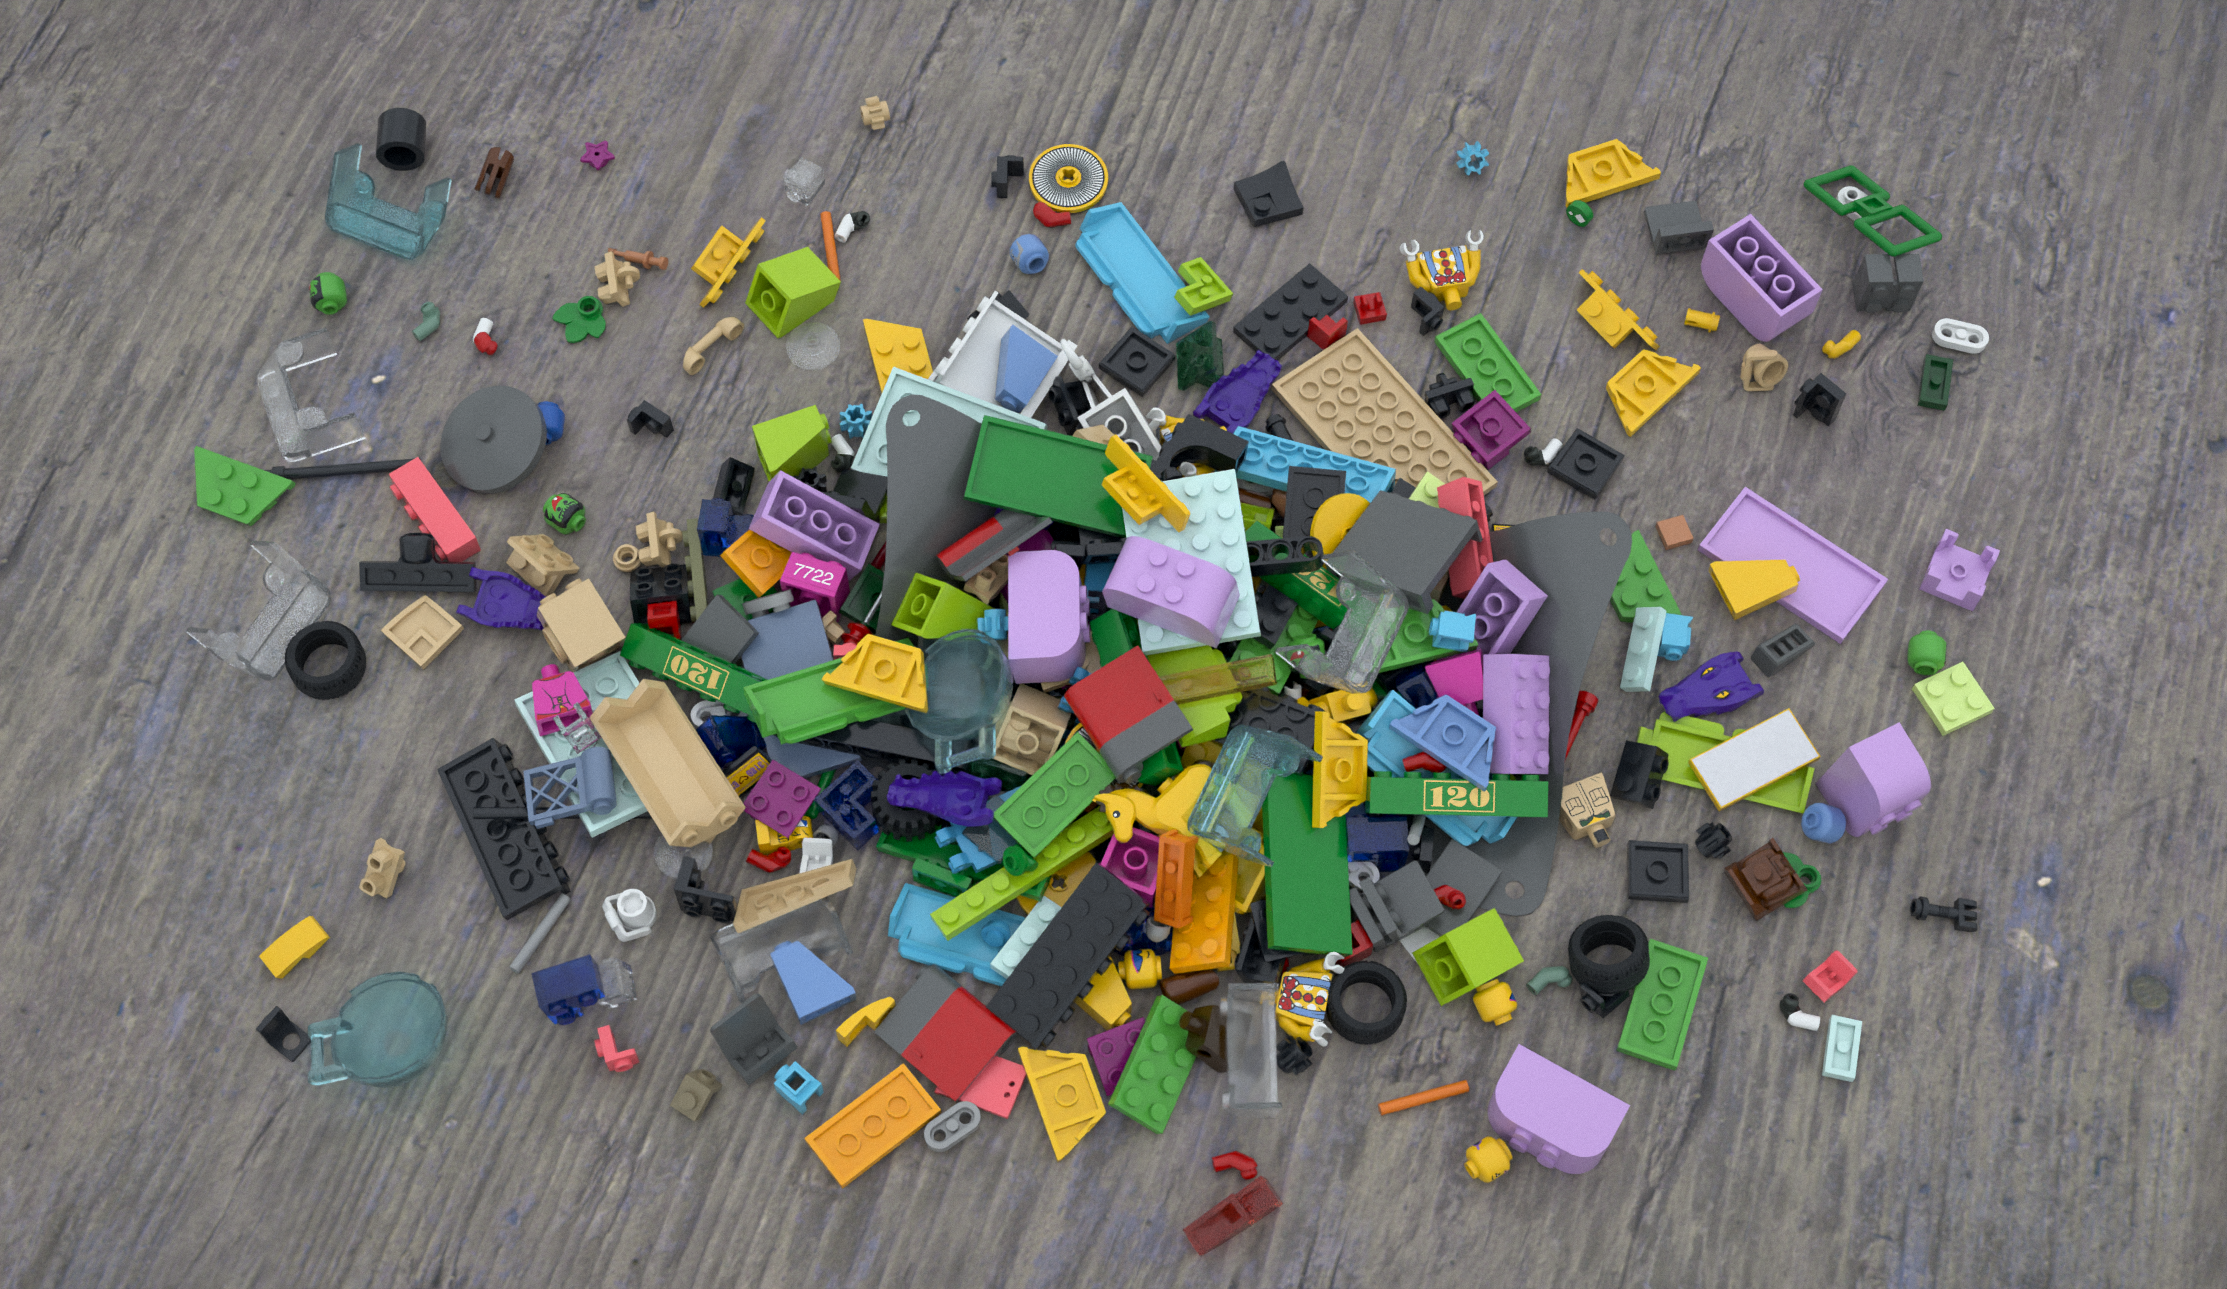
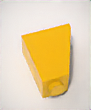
M1786 560L1715 561L1709 565L1708 571L1734 620L1795 593L1800 581L1797 570L1793 565L1789 567Z
M1112 962L1102 976L1097 973L1090 983L1094 987L1083 1000L1079 997L1075 1002L1105 1030L1128 1023L1132 1018V1015H1130L1132 1002Z

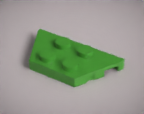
M198 446L194 449L197 506L252 526L262 517L266 510H270L277 503V498L287 489L292 490L295 487L296 483L292 480Z
M1634 531L1632 533L1631 553L1610 599L1620 622L1633 623L1636 608L1662 607L1667 611L1666 613L1682 615L1640 531Z
M1432 599L1434 606L1428 614L1404 606L1378 613L1369 667L1370 675L1464 653L1432 646L1433 635H1429L1430 621L1432 617L1438 618L1440 612H1444V608L1435 599ZM1475 639L1473 643H1469L1468 651L1476 650L1478 647V642Z

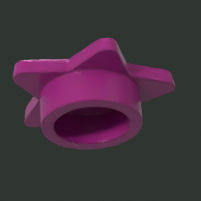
M606 140L597 145L586 142L587 152L580 158V162L589 163L596 170H600V168L607 165L609 160L615 159V156L608 151V142Z

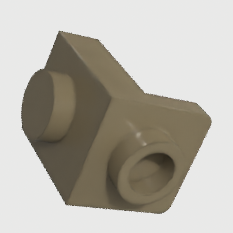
M697 1069L687 1073L670 1106L691 1120L697 1121L701 1118L713 1093L720 1091L722 1084L715 1080L716 1076L713 1073L704 1069Z

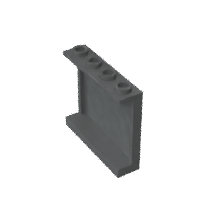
M1380 490L1327 559L1325 565L1330 573L1354 590L1428 614L1434 606L1430 596L1432 590L1469 540L1481 542L1483 538L1477 520L1470 516H1462L1445 508L1433 507L1422 501H1414L1397 493L1392 494Z

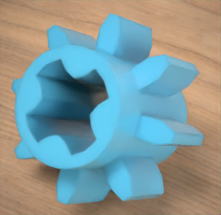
M1478 141L1475 145H1469L1465 142V148L1462 151L1456 152L1462 159L1457 162L1459 168L1465 167V173L1468 176L1471 171L1477 172L1480 175L1481 169L1484 166H1489V163L1484 158L1489 155L1487 149L1480 150L1481 144ZM1475 154V161L1471 162L1470 156Z
M848 404L847 410L839 413L840 420L842 421L839 423L841 432L847 430L850 439L853 437L863 438L871 421L872 411L865 412L863 404L859 406Z
M1006 609L984 610V618H977L978 632L985 633V640H1006L1008 632Z

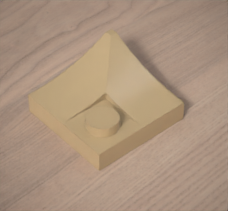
M424 595L395 616L381 629V632L424 670L464 630V627L437 603Z

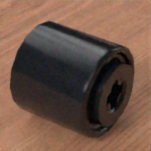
M392 108L384 111L378 118L376 158L387 168L399 171L413 170L421 166L425 158L426 121L423 116L408 108Z

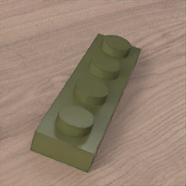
M698 518L686 519L687 530L682 531L684 547H689L690 555L685 556L687 572H692V580L687 581L689 597H694L695 605L690 606L692 623L696 622L708 606L702 536Z

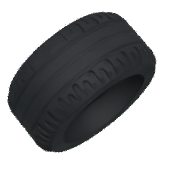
M318 621L303 627L302 630L300 629L292 637L285 652V666L293 683L302 693L314 699L330 700V698L335 699L348 694L349 691H352L359 684V681L362 679L361 677L365 673L366 655L358 637L350 628L334 621ZM335 644L348 649V655L344 664L334 673L318 677L303 672L306 659L317 648Z
M1618 915L1593 917L1580 924L1573 931L1569 940V963L1574 978L1580 985L1584 982L1596 993L1612 995L1627 992V990H1631L1636 985H1639L1648 972L1650 957L1647 937L1642 928L1635 922H1632V920H1628V918ZM1603 945H1618L1632 952L1624 961L1611 965L1598 964L1586 957L1590 951Z
M1360 961L1343 967V973H1336L1331 980L1328 991L1326 1013L1332 1027L1339 1035L1345 1037L1346 1040L1358 1044H1376L1388 1039L1400 1027L1407 1007V994L1401 979L1390 968L1381 963L1378 964V962ZM1356 983L1374 984L1388 995L1392 1005L1391 1012L1386 1018L1375 1023L1359 1022L1350 1017L1343 1009L1340 1001L1342 992Z

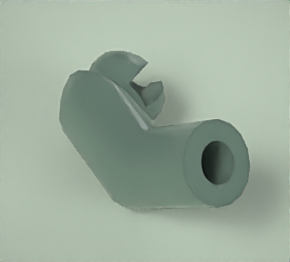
M426 302L421 306L423 323L412 330V334L419 342L437 330L440 325V310L438 307H435L433 302Z
M1564 966L1544 967L1526 984V987L1532 994L1538 995L1549 983L1557 982L1559 987L1565 988L1572 983L1573 979L1569 974V969Z

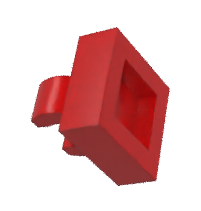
M1380 292L1354 296L1353 303L1360 325L1386 320L1387 313Z

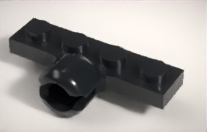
M408 533L401 536L399 539L400 558L398 561L359 562L360 591H476V579L469 576L471 567L476 568V562L438 561L435 557L434 537L427 533Z

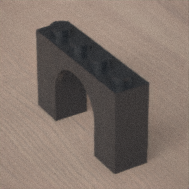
M1188 414L1182 423L1178 422L1176 424L1171 440L1163 443L1158 459L1156 461L1152 460L1150 470L1159 480L1162 471L1171 467L1177 468L1183 462L1203 464L1219 472L1235 469L1237 473L1246 459L1249 441Z

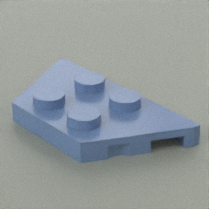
M1447 694L1435 699L1430 705H1423L1413 710L1412 714L1399 720L1396 718L1391 721L1389 729L1482 791H1486L1489 783L1496 730L1494 725Z

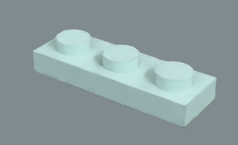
M1662 607L1636 608L1620 688L1626 692L1650 691L1667 612Z
M1043 896L1042 901L1035 905L990 963V968L1007 979L1062 907Z

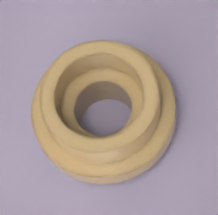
M629 544L618 547L613 555L615 567L622 572H631L637 569L641 564L639 550ZM627 557L633 558L631 561L623 562Z

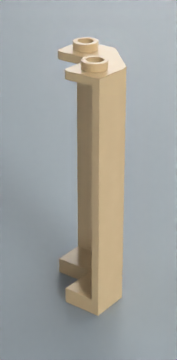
M643 679L627 700L605 697L589 717L670 846L693 847L729 829L736 823L738 817L746 808L665 682Z

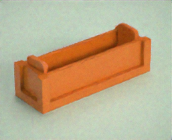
M1175 829L1159 836L1154 921L1178 929L1193 921V916L1190 913L1195 844L1198 843V836L1188 837L1181 835Z

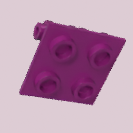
M772 760L743 804L746 807L744 812L751 815L750 817L753 820H759L789 838L821 791V788Z
M1144 1017L1086 1038L1088 1051L1094 1059L1106 1096L1113 1094L1145 1023Z

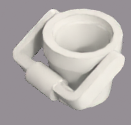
M638 889L625 890L623 893L607 897L602 905L605 917L620 941L627 942L649 935L652 932L651 927L656 921L657 911L653 901L645 896L642 891ZM617 903V912L613 908L612 904Z

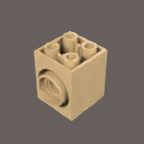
M580 578L568 584L565 587L566 591L559 596L553 593L540 601L541 605L537 611V618L544 627L542 633L558 660L562 664L566 663L571 672L589 666L622 647L626 638L589 578L583 582Z
M1020 684L1013 701L1006 700L991 737L996 740L989 757L1033 775L1055 754L1071 713L1058 708L1060 699L1025 684Z

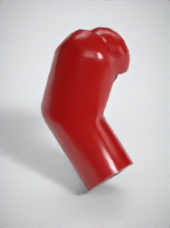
M1038 202L1034 205L1033 214L1044 226L1050 228L1071 225L1069 211L1055 213L1044 202Z
M1424 751L1402 759L1406 772L1423 768L1430 772L1441 773L1446 769L1445 765Z
M779 847L777 851L765 855L752 849L746 862L765 872L773 873L785 868L791 862V851L787 847Z
M1233 1151L1212 1157L1215 1172L1235 1168L1241 1171V1176L1246 1180L1252 1179L1257 1175V1163L1254 1158L1241 1152Z

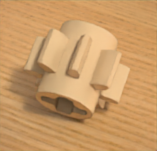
M877 96L865 98L866 105L860 106L864 126L871 124L873 130L885 128L884 121L890 120L886 100L880 102Z

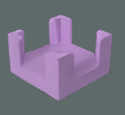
M1945 529L1935 548L1919 590L1973 611L1983 596L1986 588V579L1997 560L2000 550L1986 546L1981 555L1954 545L1959 534Z

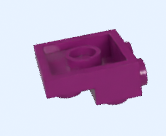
M1496 390L1492 391L1452 422L1453 436L1460 444L1463 443L1472 452L1470 455L1487 470L1509 455V449L1531 433V428Z

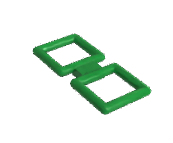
M1853 165L1807 179L1803 183L1806 190L1839 216H1845L1854 212L1858 213L1862 218L1854 221V227L1891 257L1937 243L1942 239V234L1907 206L1901 204L1892 207L1887 203L1890 199V194ZM1851 177L1872 193V195L1843 205L1820 186ZM1901 216L1925 235L1894 245L1871 226Z

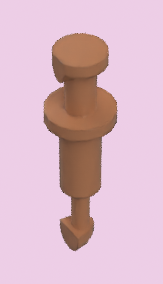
M608 248V252L612 251L614 256H621L626 261L643 264L645 269H650L652 265L659 266L661 270H666L668 266L667 257L660 256V258H656L652 251H646L644 254L630 250L621 252L616 251L617 249Z

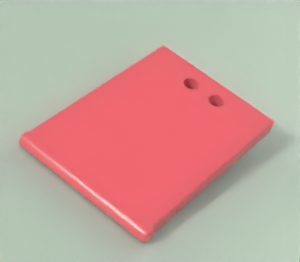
M994 1056L958 1101L971 1102L978 1109L1008 1119L1027 1076L1023 1065ZM938 1086L936 1087L935 1094L951 1098Z

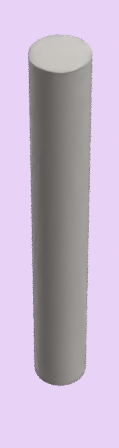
M1424 814L1414 815L1407 838L1408 843L1411 845L1419 843L1426 820Z
M563 893L560 894L509 966L511 970L518 974L521 972L570 903L571 899Z

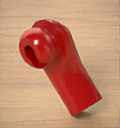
M1442 885L1433 889L1441 904L1458 910L1462 909L1466 904L1465 895L1460 890L1448 885Z

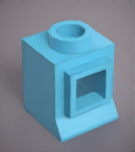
M1444 611L1440 612L1438 618L1432 617L1429 626V635H1433L1432 646L1467 652L1469 643L1474 641L1476 614L1465 616L1462 613Z
M1666 613L1657 656L1677 661L1682 658L1683 654H1687L1691 639V628L1689 626L1693 617Z
M796 1061L790 1067L787 1064L782 1066L774 1077L776 1079L774 1082L776 1091L802 1115L807 1111L805 1102L814 1093L819 1097L824 1093L822 1083L811 1076ZM798 1075L805 1082L794 1091L789 1084Z

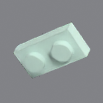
M1831 1015L1828 1023L1822 1076L1849 1082L1854 1081L1862 1021Z

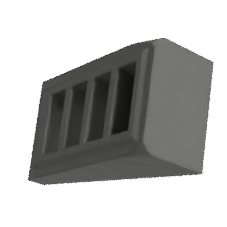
M1795 623L1758 645L1751 655V660L1767 677H1771L1811 649L1815 642ZM1790 636H1792L1799 643L1800 646H1797L1792 641Z

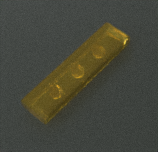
M1272 654L1159 677L1177 705L1277 685Z

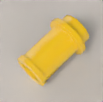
M1688 308L1684 325L1708 329L1710 333L1711 330L1717 331L1720 315H1715L1714 311L1710 314Z

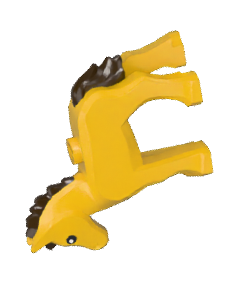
M1205 759L1195 761L1191 766L1183 770L1175 780L1168 777L1157 789L1161 795L1156 798L1151 796L1146 790H1141L1136 784L1130 786L1124 782L1106 786L1104 790H1100L1099 794L1092 799L1093 802L1100 805L1099 812L1106 814L1107 819L1112 825L1116 840L1121 843H1127L1132 838L1135 820L1159 836L1172 829L1178 830V834L1188 837L1198 836V843L1195 844L1193 871L1197 879L1222 854L1188 824L1199 809L1204 798L1216 799L1222 802L1231 813L1234 828L1239 833L1262 810L1261 797L1243 789L1238 782L1229 780L1234 771H1231L1229 767H1219V763Z

